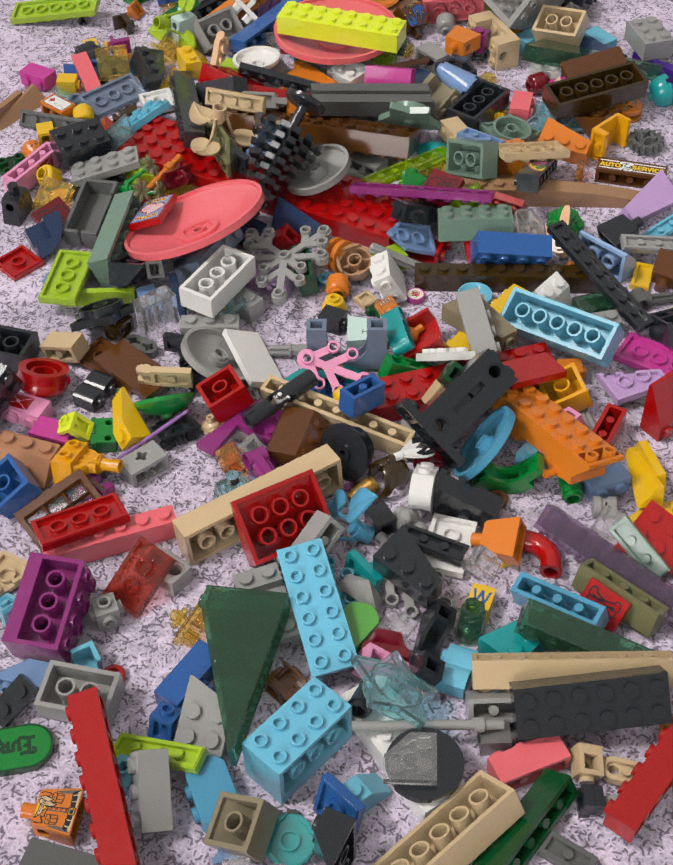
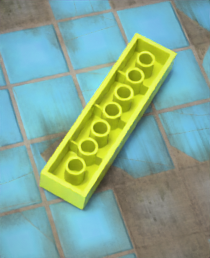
M287 1L276 16L278 34L397 53L406 39L407 20L389 18L384 15L376 16L370 13H358L353 10L346 11L339 8L333 9L309 3L302 4L295 1Z

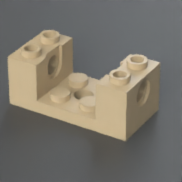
M491 10L468 15L467 29L473 30L475 27H483L486 30H490L489 67H492L497 72L518 66L520 38Z

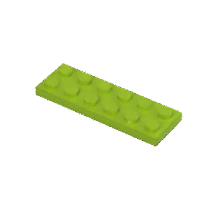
M32 0L16 2L10 21L14 25L69 18L77 19L87 16L93 17L97 15L101 0Z

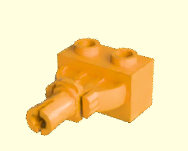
M76 439L68 440L50 461L54 484L59 483L79 468L85 475H100L104 471L120 473L123 469L122 459H108L105 457V454L89 449L88 442Z

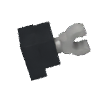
M582 784L578 790L579 795L576 798L578 818H589L590 815L600 816L610 799L615 801L619 794L604 796L603 786Z

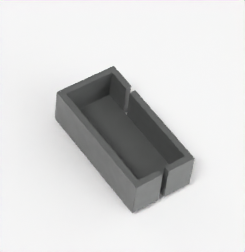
M84 178L63 226L62 233L67 245L82 247L85 244L87 248L94 247L114 195L119 193L117 181Z

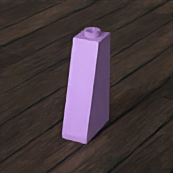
M660 170L617 216L624 214L630 220L639 216L645 221L673 207V184L664 171Z

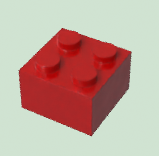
M231 364L195 385L219 425L255 403Z

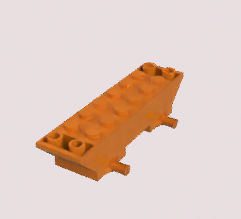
M534 386L516 390L509 388L491 406L493 411L501 406H507L515 412L516 418L509 436L513 437L516 441L526 440L544 455V464L549 467V469L543 470L542 476L544 479L558 476L571 485L605 475L606 467L623 461L625 458L615 447L596 435Z

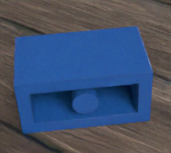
M371 373L341 388L339 409L351 419H354L383 404L386 383Z

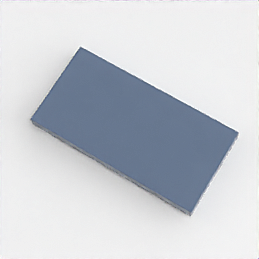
M130 72L79 95L78 101L90 105L94 110V116L101 119L124 108L125 105H131L139 101L138 94L148 91L143 88L141 83Z

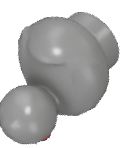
M401 505L394 510L393 514L397 518V529L402 525L406 526L408 523L428 530L427 525L419 521V513L415 508L412 509Z

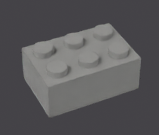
M649 16L643 19L626 21L624 39L642 61L672 57L673 37L656 17Z
M50 660L33 705L40 717L72 723L68 721L65 707H68L67 696L96 686L103 697L111 730L126 685L121 673Z

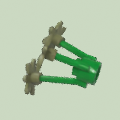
M146 155V158H142L146 163L144 169L130 179L125 180L124 185L119 187V193L134 190L133 196L139 197L140 202L144 198L148 200V195H154L157 198L165 196V188H163L162 181H156L157 188L150 191L151 189L146 187V180L141 183V180L138 178L146 171H150L151 175L154 173L157 176L159 175V167L154 165L155 160H151L148 155Z

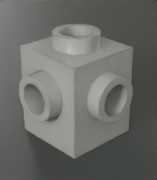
M113 592L101 594L90 599L92 608L88 609L92 623L97 622L99 632L122 625L120 614L124 613L120 599H115Z

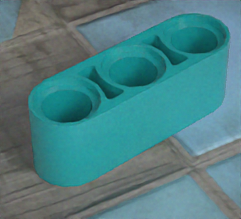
M400 306L382 314L381 318H387V338L393 353L401 356L414 349L413 337L406 316Z

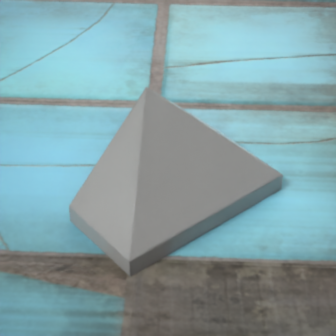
M348 573L337 585L356 601L367 603L376 611L385 602L368 579Z

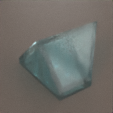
M126 114L106 130L111 140V151H115L135 134Z

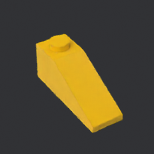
M121 387L112 400L113 435L123 451L130 449L150 435V432L125 387Z

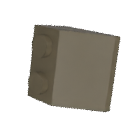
M221 791L203 844L241 859L263 863L280 810L264 799Z

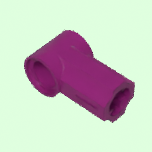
M264 446L242 454L246 469L253 471L257 478L275 470Z

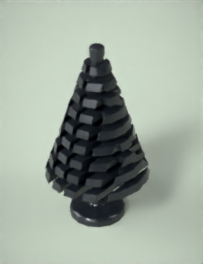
M289 88L286 92V98L297 107L290 121L282 119L280 125L276 124L277 116L268 114L267 119L263 117L264 112H257L254 115L255 124L252 128L254 136H251L250 143L255 145V147L249 148V155L252 158L248 159L247 165L250 169L246 170L245 176L247 179L260 184L264 192L265 201L273 202L276 196L272 195V192L280 195L284 191L283 187L290 186L293 183L292 179H297L301 175L299 170L305 171L309 167L304 163L305 160L311 164L317 159L316 157L325 152L320 142L318 145L313 144L314 137L308 132L302 138L300 136L302 129L299 127L306 112L315 116H321L326 110L325 106L311 95L294 88ZM263 202V205L260 209L265 210L268 207V204H266V202ZM258 211L253 217L257 218L260 212ZM251 220L246 222L243 226H248Z

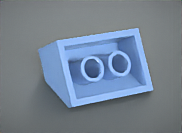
M583 230L579 232V238L620 283L633 274L636 259Z

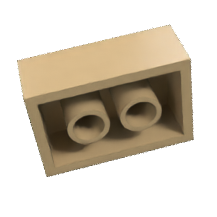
M543 4L532 28L535 41L579 48L590 23L587 11Z

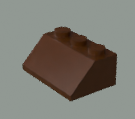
M285 406L266 450L272 459L283 466L319 448L322 436L330 422L315 410Z

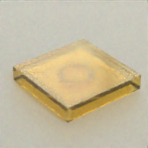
M44 176L31 208L37 210L58 196L69 205L76 186Z

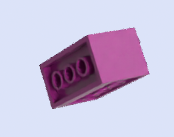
M30 552L1 640L14 657L31 658L45 662L56 660L70 663V650L76 647L77 638L82 635V621L84 615H87L89 612V598L96 588V579L85 560Z

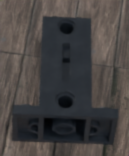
M489 348L477 353L421 408L413 399H408L407 397L397 401L392 406L430 448L444 457L445 464L449 468L461 467L466 462L462 457L464 455L457 446L453 447L452 444L518 380L514 376L515 372L507 365L505 366L500 361L499 354ZM435 422H436L437 425H438V429H437V430H436V428H435V426H434Z

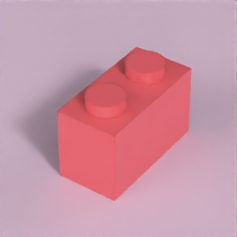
M514 90L509 114L519 117L528 123L529 118L533 116L536 99H533V92Z

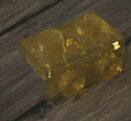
M165 33L158 45L153 42L150 43L154 49L164 51V62L166 63L168 61L175 63L177 60L176 48L182 47L168 33Z

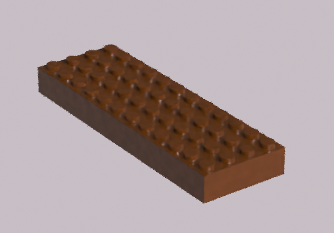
M226 108V114L229 115L233 132L236 129L252 130L255 124V113ZM286 109L267 110L266 114L263 115L266 119L268 114L277 116L276 124L280 125L282 119L290 121L293 116ZM305 114L299 126L302 129L300 136L304 138L308 132L314 137L313 144L318 145L319 142L322 145L338 144L345 147L349 154L362 152L361 155L363 156L376 154L379 158L386 159L390 156L395 157V160L405 161V159H408L418 150L422 128L337 116H313L312 114ZM225 120L222 125H223V126L228 130V132L230 133L229 128H228V125H227V122H226V120Z

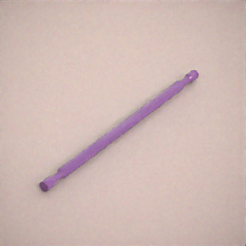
M186 409L180 415L174 417L115 459H121L123 456L136 450L179 420L183 415L189 413Z

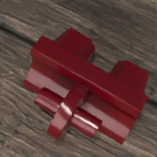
M190 164L182 165L161 175L162 183L168 191L195 181L191 173Z

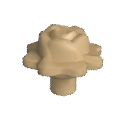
M208 414L206 420L202 422L200 430L208 435L224 424L225 421L219 425L214 415Z

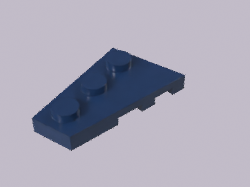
M278 196L271 224L274 231L287 223L300 236V228L302 226L311 227V236L317 233L318 227L322 224L290 204L281 196Z

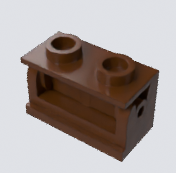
M283 661V667H278L271 674L263 678L264 690L281 706L308 682L296 666H291L286 661Z

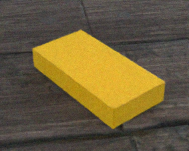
M636 262L629 289L643 288L644 291H648L654 265Z

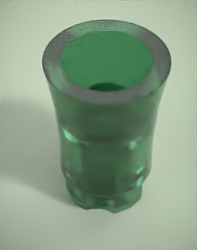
M470 597L461 605L454 635L456 640L466 647H477L479 637L487 634L485 627L486 610L483 601Z

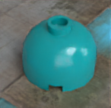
M665 73L655 77L650 82L649 92H647L648 100L650 102L653 101L659 107L673 105V88L671 83L666 82L665 79H668V76Z

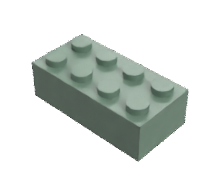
M498 204L489 207V205H479L478 207L462 205L460 208H452V206L438 208L439 242L471 241L478 231L513 233L512 209L507 204Z

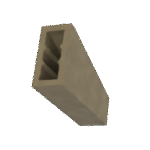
M454 299L443 304L441 320L465 333L457 300ZM487 303L484 307L485 310L489 309L492 318L489 324L490 326L494 325L497 335L494 341H499L501 351L516 345L517 329Z

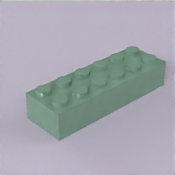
M134 190L114 195L87 262L89 269L92 270L102 288H117L116 285L109 284L108 262L128 255L124 246V240L129 233L127 225L142 205L139 198L133 196Z

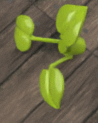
M178 0V6L182 9L170 14L155 16L152 26L147 31L159 41H165L168 38V31L182 37L179 40L178 48L182 46L196 48L194 34L190 30H186L183 34L171 29V20L168 18L184 11L191 12L196 0Z

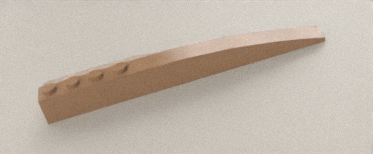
M497 174V178L476 179L454 175L464 179L463 189L494 190L525 200L527 207H564L569 205L570 207L624 208L640 192L621 187L550 178L538 193L516 191V186L514 185V177L517 174ZM453 200L454 205H482L476 201L461 203L460 200ZM489 202V204H486V205H489V206H493L492 202Z

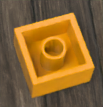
M574 362L563 367L567 370V377L538 384L541 392L554 403L561 406L562 409L569 406L580 412L593 406L590 394Z

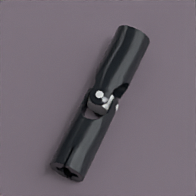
M310 369L305 370L283 385L282 388L274 391L241 413L244 423L250 429H253L284 408L288 403L296 400L318 385L316 375ZM274 399L275 404H271V400Z

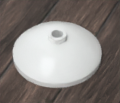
M269 46L248 47L238 51L233 56V64L238 69L240 62L271 69L280 60L279 51Z

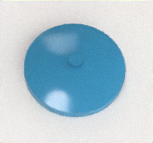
M507 406L497 408L473 431L461 449L464 454L462 457L466 462L461 467L453 468V474L457 478L461 477L466 481L472 479L500 454L515 422L516 414Z

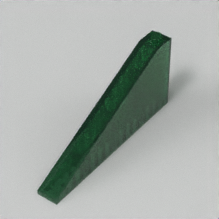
M540 39L525 44L522 60L560 67V63L599 51L548 39ZM625 57L627 62L635 61L645 77L650 81L662 74L664 65Z
M207 585L204 594L200 595L199 607L203 616L226 747L231 766H237L242 752V742L247 738L292 607L289 593Z

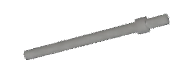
M472 717V720L351 721V731H407L424 727L436 730H472L473 733H484L485 730H504V720Z

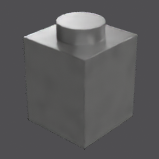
M504 720V730H485L484 733H477L480 756H488L496 751L511 749V746L516 743L515 731L510 730L509 720Z

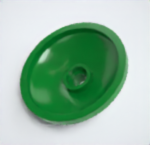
M195 392L172 394L134 402V406L138 411L145 414L161 415L162 419L174 417L173 413L185 409L196 396Z

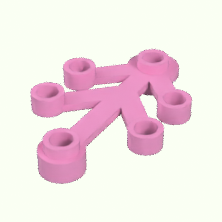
M333 340L326 347L319 350L304 349L300 351L297 356V363L303 369H310L316 375L318 381L323 383L321 387H314L317 391L325 388V380L319 377L316 367L323 369L332 387L333 394L336 388L343 387L339 384L335 374L353 381L369 375L367 372L356 373L338 366L349 360H356L358 350L351 347L346 353L331 360L323 361L319 359L329 353L336 354L339 351V343ZM334 344L337 346V349L331 350L329 346ZM353 351L356 353V356L350 357L348 353ZM310 356L311 360L306 362L303 358Z

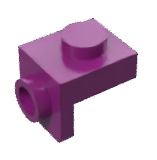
M112 35L109 36L108 48L109 51L113 52V55L123 54V50H126L127 53L132 52L129 37L113 39Z

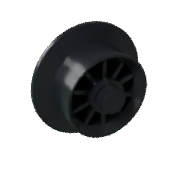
M335 423L329 426L322 436L321 446L328 444L341 459L343 480L355 481L364 475L367 466L371 463L374 456V446L366 431L360 427L350 426L345 423Z

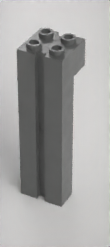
M311 83L310 95L325 106L326 110L321 116H379L389 111L390 102L414 101L431 107V117H433L432 109L435 108V100L432 99V90H429L428 83Z

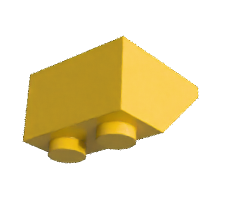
M192 46L176 48L177 66L181 71H192L193 78L199 79L202 63L210 64L207 58Z

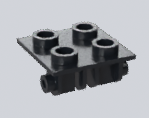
M189 414L183 415L179 420L157 434L162 440L160 441L161 448L171 449L177 446L176 442L178 445H181L179 435H181L184 443H187V440L190 442L198 439V436L202 435L199 428L201 425ZM170 420L159 421L150 428L154 432Z

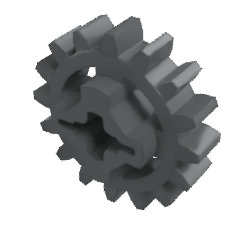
M640 128V130L634 129V132H630L627 146L631 147V151L636 150V153L641 152L642 155H645V153L651 155V153L657 154L658 151H662L665 140L664 136H661L660 132L656 133L655 129L647 128L644 130Z

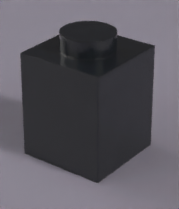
M326 304L318 315V319H327V332L339 336L343 330L347 329V311Z
M385 501L372 504L365 510L364 522L366 525L374 528V536L380 532H384L386 535L396 532L397 518Z

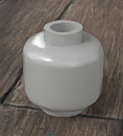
M443 12L437 16L436 30L438 33L447 35L456 26L455 17L451 13Z

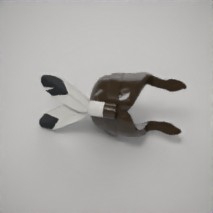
M420 437L412 438L400 451L375 460L370 465L368 478L370 476L374 478L380 471H383L384 490L373 503L385 499L394 489L400 490L407 485L410 474L403 458H428L435 454V451L432 449L419 448L421 445ZM355 482L351 487L354 488L359 482Z

